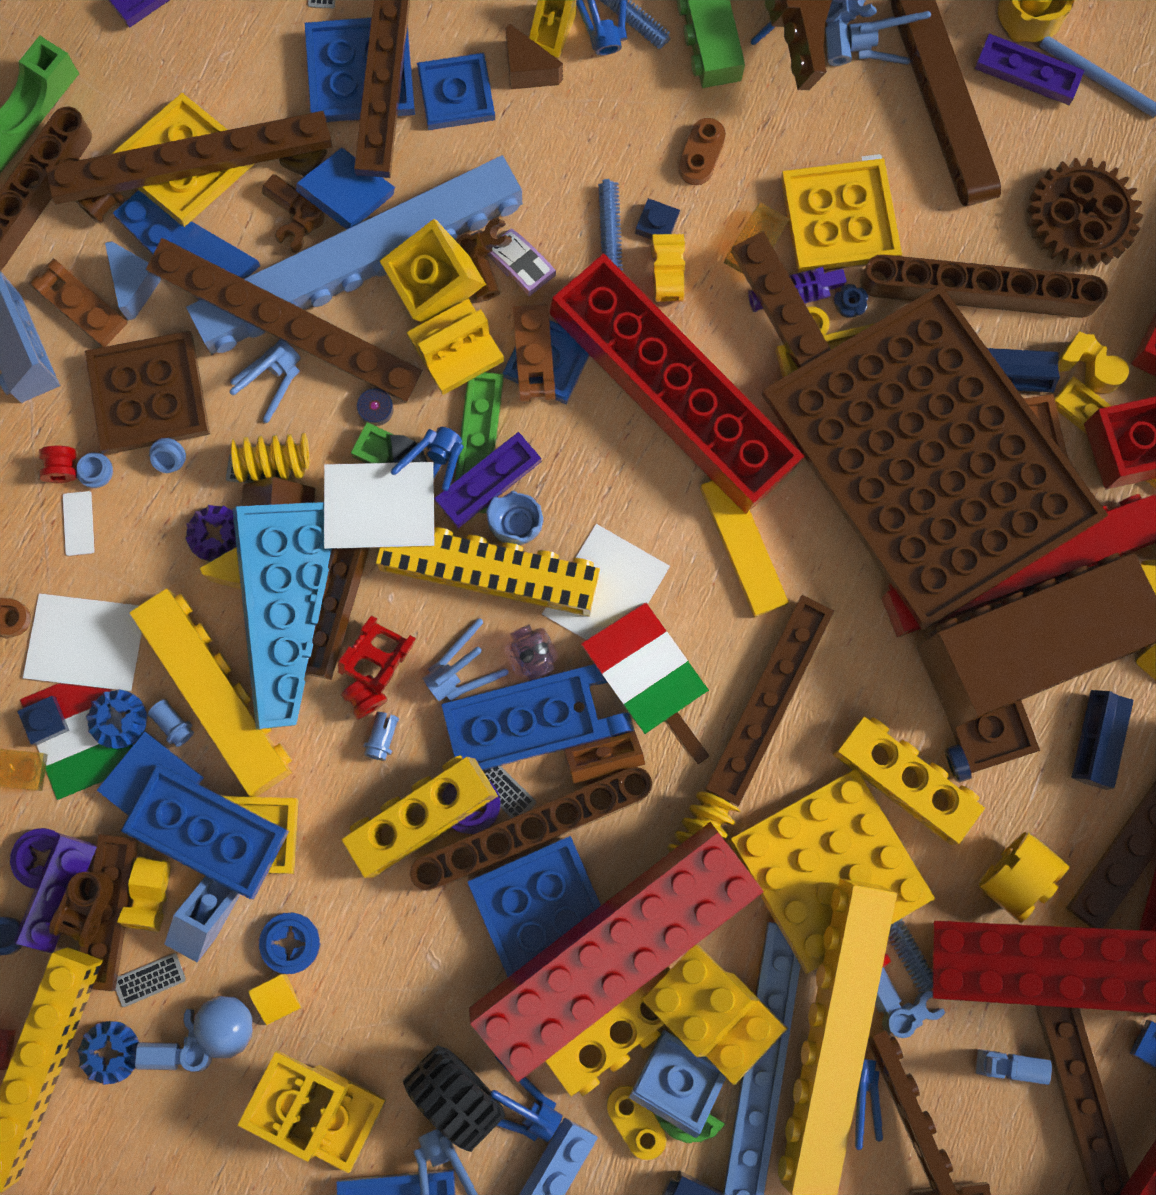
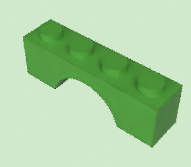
M40 35L19 60V75L16 86L9 99L0 108V173L79 75L68 53Z

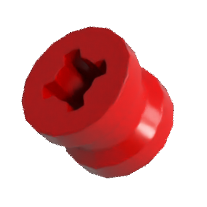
M55 445L39 449V458L43 461V468L39 471V479L41 481L67 483L77 479V471L73 468V461L76 459V450L74 448Z
M367 675V676H366V677H368V678H370V679H373V678H374L372 675ZM358 680L341 693L344 701L350 702L353 706V715L357 720L370 715L388 700L384 693L379 695L375 692L374 688Z

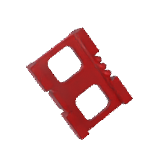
M371 615L362 627L358 639L355 640V644L352 647L349 646L338 661L337 673L341 675L345 673L374 688L375 692L381 695L394 675L399 662L402 663L412 649L416 638L409 635L406 639L377 624L378 618ZM378 634H383L398 643L392 653H386L371 644ZM366 659L378 665L381 670L375 678L370 679L354 670L359 660Z

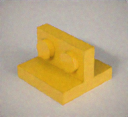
M469 298L407 332L409 340L442 395L504 362V356L489 333L487 318L481 309L475 310Z

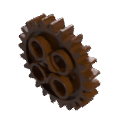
M1077 158L1073 159L1069 167L1062 161L1056 170L1050 168L1044 178L1041 177L1035 185L1036 189L1033 190L1029 197L1033 202L1030 203L1026 212L1034 215L1031 216L1027 224L1029 226H1038L1032 238L1043 237L1044 242L1041 244L1040 249L1043 250L1051 247L1053 249L1051 259H1054L1059 254L1064 255L1063 265L1065 266L1071 259H1076L1077 269H1080L1086 260H1088L1092 269L1100 263V260L1105 265H1108L1114 257H1121L1126 251L1125 248L1128 249L1135 241L1133 237L1141 229L1136 224L1143 218V214L1135 211L1141 206L1142 201L1131 199L1137 192V188L1126 189L1125 185L1129 177L1118 180L1116 175L1119 168L1116 167L1107 172L1105 171V161H1102L1098 168L1093 167L1092 158H1088L1083 166H1081ZM1074 187L1081 188L1085 194L1078 193ZM1103 206L1109 207L1114 214L1106 212ZM1055 212L1063 214L1066 220L1059 219ZM1084 232L1091 233L1095 240L1087 238Z

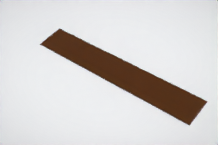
M678 712L666 720L697 764H700L709 757L707 751Z

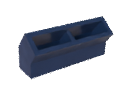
M987 348L1018 391L1054 393L1060 378L1058 370L1059 352Z
M1090 691L1071 778L1105 790L1115 788L1133 699L1119 696L1111 691Z

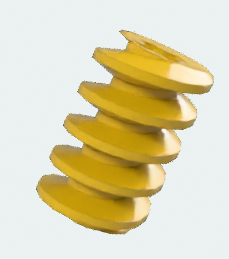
M306 433L301 434L299 444H295L291 434H287L284 445L280 444L277 435L272 436L270 446L266 445L263 436H258L255 447H252L248 437L243 438L242 447L239 448L235 440L232 439V467L240 483L246 482L248 474H250L251 479L255 482L261 480L263 472L266 478L276 477L278 471L280 477L287 480L292 470L297 479L304 477L306 468L309 470V446Z
M701 791L697 792L696 798L702 806L690 805L689 811L695 819L683 818L681 822L688 832L676 831L674 834L675 838L682 844L709 822L713 824L723 838H727L728 834L722 829L721 825L722 823L734 825L735 821L728 812L729 810L740 812V810L716 795ZM669 844L667 850L671 852L679 845Z

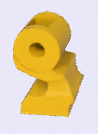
M684 234L652 235L650 247L652 258H656L653 264L655 302H683L685 261L683 260V253L685 251Z
M1081 331L1073 337L1058 359L1059 372L1070 371L1080 360L1086 365L1085 385L1092 391L1101 394L1114 392L1127 379L1129 374V367L1121 357L1107 356V347L1102 346L1096 340L1094 334H1085Z
M144 857L136 859L128 883L129 895L133 899L131 907H123L117 921L125 928L160 932L164 919L162 908L167 900L165 891L170 878V861L149 860Z

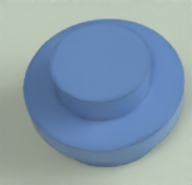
M170 438L156 440L149 450L152 466L162 473H171L179 470L186 460V453L182 445Z
M88 453L77 463V478L86 487L100 488L106 485L113 475L112 463L101 453Z

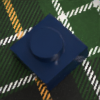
M648 198L636 226L635 234L652 240V235L672 234L679 218L680 210Z
M54 696L45 698L17 711L31 745L37 746L70 731L58 701Z

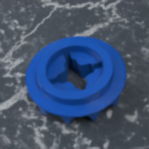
M120 689L104 692L97 700L92 701L90 711L86 715L88 732L97 743L113 749L125 748L135 743L142 736L147 724V712L142 701L136 695ZM110 706L118 713H128L125 715L126 717L121 719L122 733L115 725L104 724L111 718L110 711L112 710Z
M283 913L275 916L265 925L259 939V950L262 959L272 970L282 974H295L304 971L316 960L321 945L316 926L308 917L298 913ZM291 926H293L294 939L306 943L305 946L294 948L290 955V960H288L287 948L280 946V944H275V941L286 939L291 931Z
M106 1021L96 1024L83 1035L82 1042L77 1050L80 1060L79 1067L84 1070L89 1080L102 1083L103 1085L114 1084L126 1079L136 1068V1048L139 1043L136 1034L130 1027L121 1022ZM110 1039L111 1048L124 1053V1055L111 1058L109 1065L106 1067L105 1057L99 1056L94 1051L106 1047L107 1041Z

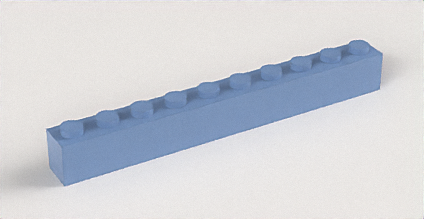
M502 155L245 278V280L304 310L312 306L319 307L328 303L332 296L340 292L356 290L365 280L371 277L387 275L380 260L431 220H437L456 240L458 235L469 230H480L493 218L500 215L504 217L514 213L523 204L522 189ZM202 299L186 307L211 355L216 352L224 353L230 351L237 345V342L247 337L254 338L265 333V331Z

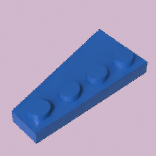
M139 190L113 212L116 219L152 255L161 238H164L243 279L249 277L260 267L257 259L191 221L183 227Z

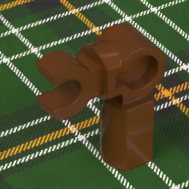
M272 174L263 185L262 194L290 214H293L290 218L291 223L279 227L275 237L280 244L288 236L295 237L294 241L290 244V249L295 254L303 247V237L323 225L325 215L322 210L296 192V188L276 174Z
M501 219L489 221L484 231L478 230L471 235L464 234L456 240L470 256L486 283L485 286L475 292L476 299L480 302L488 301L500 295L491 266L485 257L488 253L492 252L493 247L504 248L512 242L511 237L506 235L497 238V231L506 225L505 221Z

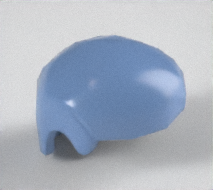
M511 491L500 498L495 496L486 511L489 529L502 543L524 545L536 538L542 530L544 518L541 506L529 495Z
M216 996L203 1003L195 1015V1039L210 1057L232 1058L243 1052L252 1038V1015L245 1004L235 997Z

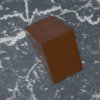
M512 24L505 28L511 89L556 86L563 81L562 62Z
M270 477L243 485L242 506L315 503L316 489L315 487Z

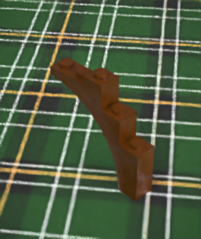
M765 0L771 25L774 27H784V39L788 44L791 57V71L795 76L797 90H810L827 72L823 48L825 22L833 0Z

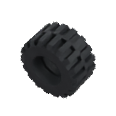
M437 1045L403 1080L408 1096L423 1115L448 1140L466 1151L472 1152L505 1117L501 1103L490 1096V1089L461 1059L447 1048Z

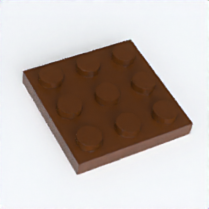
M191 331L85 350L100 450L104 455L149 447L161 438L180 441L210 435L194 337Z

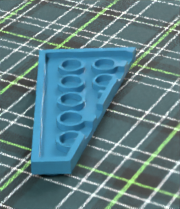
M324 502L236 506L233 508L256 730L294 726L297 724L305 686V672L308 658L311 657L312 639L315 625L318 624L329 572L328 564L332 548L324 549Z

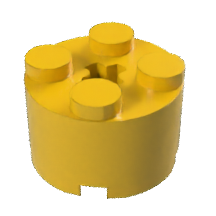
M999 0L998 16L1011 40L1015 42H1040L1045 37H1052L1059 31L1075 0Z
M1023 832L1000 854L1003 857L995 866L992 864L978 884L985 894L1019 923L1024 922L1035 909L1034 904L1038 900L1044 904L1054 895L1058 889L1055 883L1069 869V866L1029 832Z

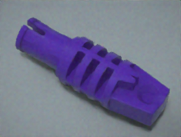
M823 267L789 275L805 304L829 298L831 296L829 290L840 288L847 282L843 269L824 273ZM749 290L748 298L752 311L762 310L763 307L754 291Z

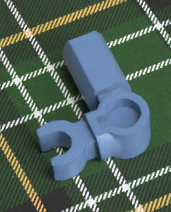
M833 0L831 2L826 19L828 27L825 28L827 58L830 65L841 66L852 61L850 34L847 24L858 15L871 17L877 13L876 8L872 4L863 6L866 0Z
M884 967L882 968L875 1007L878 1012L884 1013L882 1026L884 1031L887 1030L888 1035L897 1038L910 1037L915 1029L923 1025V1020H937L945 1014L943 1008H937L932 1012L927 1010L926 1002L929 998L933 997L932 990L926 993L924 991L919 993L913 1005L908 1002L900 1006L899 1003L902 1000Z
M186 1009L183 1021L189 1030L188 1037L184 1038L183 1049H180L178 1043L139 1042L136 1048V1069L177 1070L178 1065H182L187 1071L200 1072L209 1067L213 1057H210L195 1039L194 1010Z
M978 1049L976 1074L1002 1079L1006 1076V1078L1046 1085L1050 1083L1052 1073L1051 1060L1008 1054L1007 1058L1006 1053Z

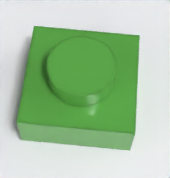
M367 422L351 451L352 457L364 463H389L386 434H394Z

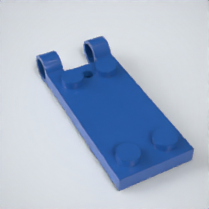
M595 664L441 704L454 757L461 755L463 759L465 757L475 758L482 771L635 730L629 712L598 720L589 686L608 682ZM577 702L584 704L585 708L582 712L574 710V705Z

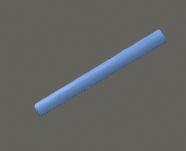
M1045 37L1039 47L1067 64L1085 70L1084 75L1149 116L1153 118L1156 116L1155 101L1052 37Z

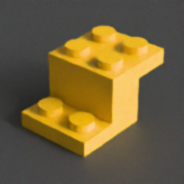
M698 944L693 946L642 1000L696 1057L706 1056L733 1085L740 1081L788 1029L734 973L725 972Z
M277 1050L246 1107L238 1126L306 1162L316 1156L350 1173L387 1099L321 1065L311 1068Z

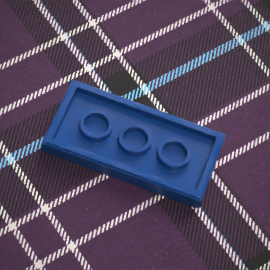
M156 764L121 829V832L249 899L255 898L289 833L283 827L160 764Z

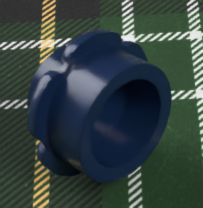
M854 284L842 286L841 291L835 294L834 304L839 314L846 318L860 316L868 307L866 303L868 301L867 292L863 288H856ZM853 298L855 302L850 303L848 299Z

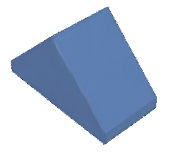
M112 241L107 242L105 246L118 307L127 320L135 319L162 279L146 271L149 264L147 261Z

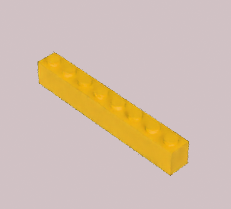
M840 878L838 888H835L832 894L831 907L833 915L831 925L826 928L824 933V947L826 950L823 964H820L816 973L818 990L816 1000L809 1009L808 1021L810 1030L808 1040L803 1043L801 1048V1062L803 1065L800 1079L796 1080L793 1088L795 1105L793 1115L786 1124L785 1135L787 1145L785 1155L781 1156L778 1163L779 1181L791 1195H837L897 896L896 892L881 885Z

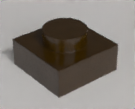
M327 149L280 158L279 162L282 167L305 177L321 164L327 154Z

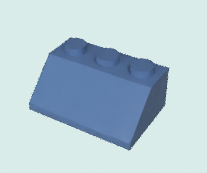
M0 271V385L6 395L12 394L20 403H23L60 387V383L22 295Z

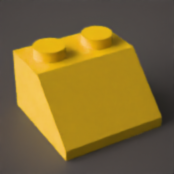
M435 219L431 220L380 260L381 265L414 320L426 322L463 302L486 285L470 256Z

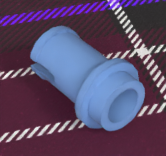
M166 699L157 702L148 711V716L168 736L166 741L169 744L174 743L176 747H179L193 736L194 732L191 729L192 724L190 721L185 722Z
M376 712L369 740L363 744V747L366 748L364 755L372 759L386 761L387 755L392 754V750L389 748L399 718L390 715L384 729L383 726L387 713Z

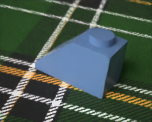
M205 876L173 915L164 945L198 962L217 938L241 894Z

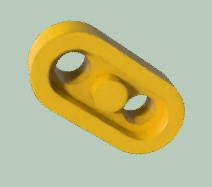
M622 1085L616 1087L607 1098L606 1107L609 1117L636 1157L642 1160L657 1158L662 1154L666 1146V1134L663 1128H661L659 1121L653 1112L628 1098L633 1089L632 1086ZM625 1099L633 1103L632 1111L627 1114L619 1110L620 1102ZM645 1133H650L654 1136V1143L650 1147H644L640 1144V1138Z

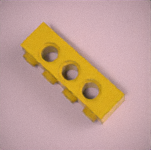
M865 716L859 719L832 755L851 770L857 769L865 781L949 845L960 844L985 809V807L977 802L979 800L978 795L963 785L958 788L947 779L949 774L939 765L933 762L928 765L917 756L919 751L905 740L898 742L887 734L889 728L874 717L867 719ZM874 746H880L887 751L888 761L885 765H879L873 760L872 749ZM904 769H911L916 773L918 782L915 788L907 787L903 783L902 773ZM936 791L942 792L947 798L948 804L944 811L936 809L932 803V797Z
M459 755L449 760L442 766L444 772L433 779L427 776L411 786L413 791L402 800L397 796L387 801L380 807L382 813L371 820L369 817H365L349 827L351 833L344 837L342 841L364 878L378 876L498 797L475 758L465 757L463 759ZM451 783L457 790V796L454 802L448 805L443 800L442 792L445 786ZM421 804L425 809V819L421 824L417 825L413 822L411 813L416 805ZM386 825H390L394 831L393 841L389 845L384 844L381 839V831Z
M669 966L546 1060L548 1066L571 1097L577 1092L582 1097L589 1093L600 1083L597 1076L608 1068L612 1073L631 1059L627 1054L638 1044L644 1049L661 1035L657 1029L663 1026L664 1023L658 1016L652 1019L643 1017L640 1006L643 998L671 970ZM617 1021H626L631 1026V1035L624 1042H616L610 1037V1028ZM586 1045H595L601 1050V1058L597 1064L587 1066L579 1059L580 1050Z

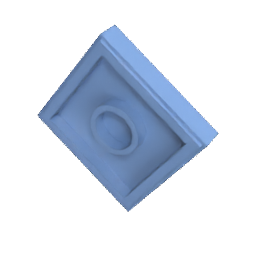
M663 1030L628 1098L694 1138H697L704 1127L726 1077L706 1056L696 1057L678 1037Z

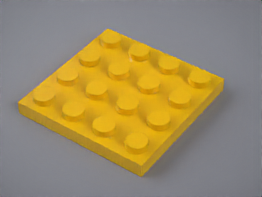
M857 769L850 771L729 840L737 857L764 891L760 896L805 974L810 973L818 968L820 964H823L826 950L824 947V933L826 928L831 925L833 915L831 898L835 888H838L840 878L881 885L896 892L897 896L891 924L935 899Z

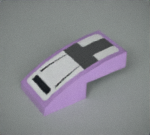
M511 228L502 236L511 237L512 242L504 248L493 247L492 252L487 255L507 277L510 275L530 297L556 276V270L527 240Z

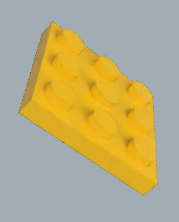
M181 93L113 153L228 129L184 93ZM254 164L139 187L137 189L180 225L185 227Z
M884 158L782 171L781 182L797 273L820 267L826 270L865 265L872 257L882 254L902 256Z

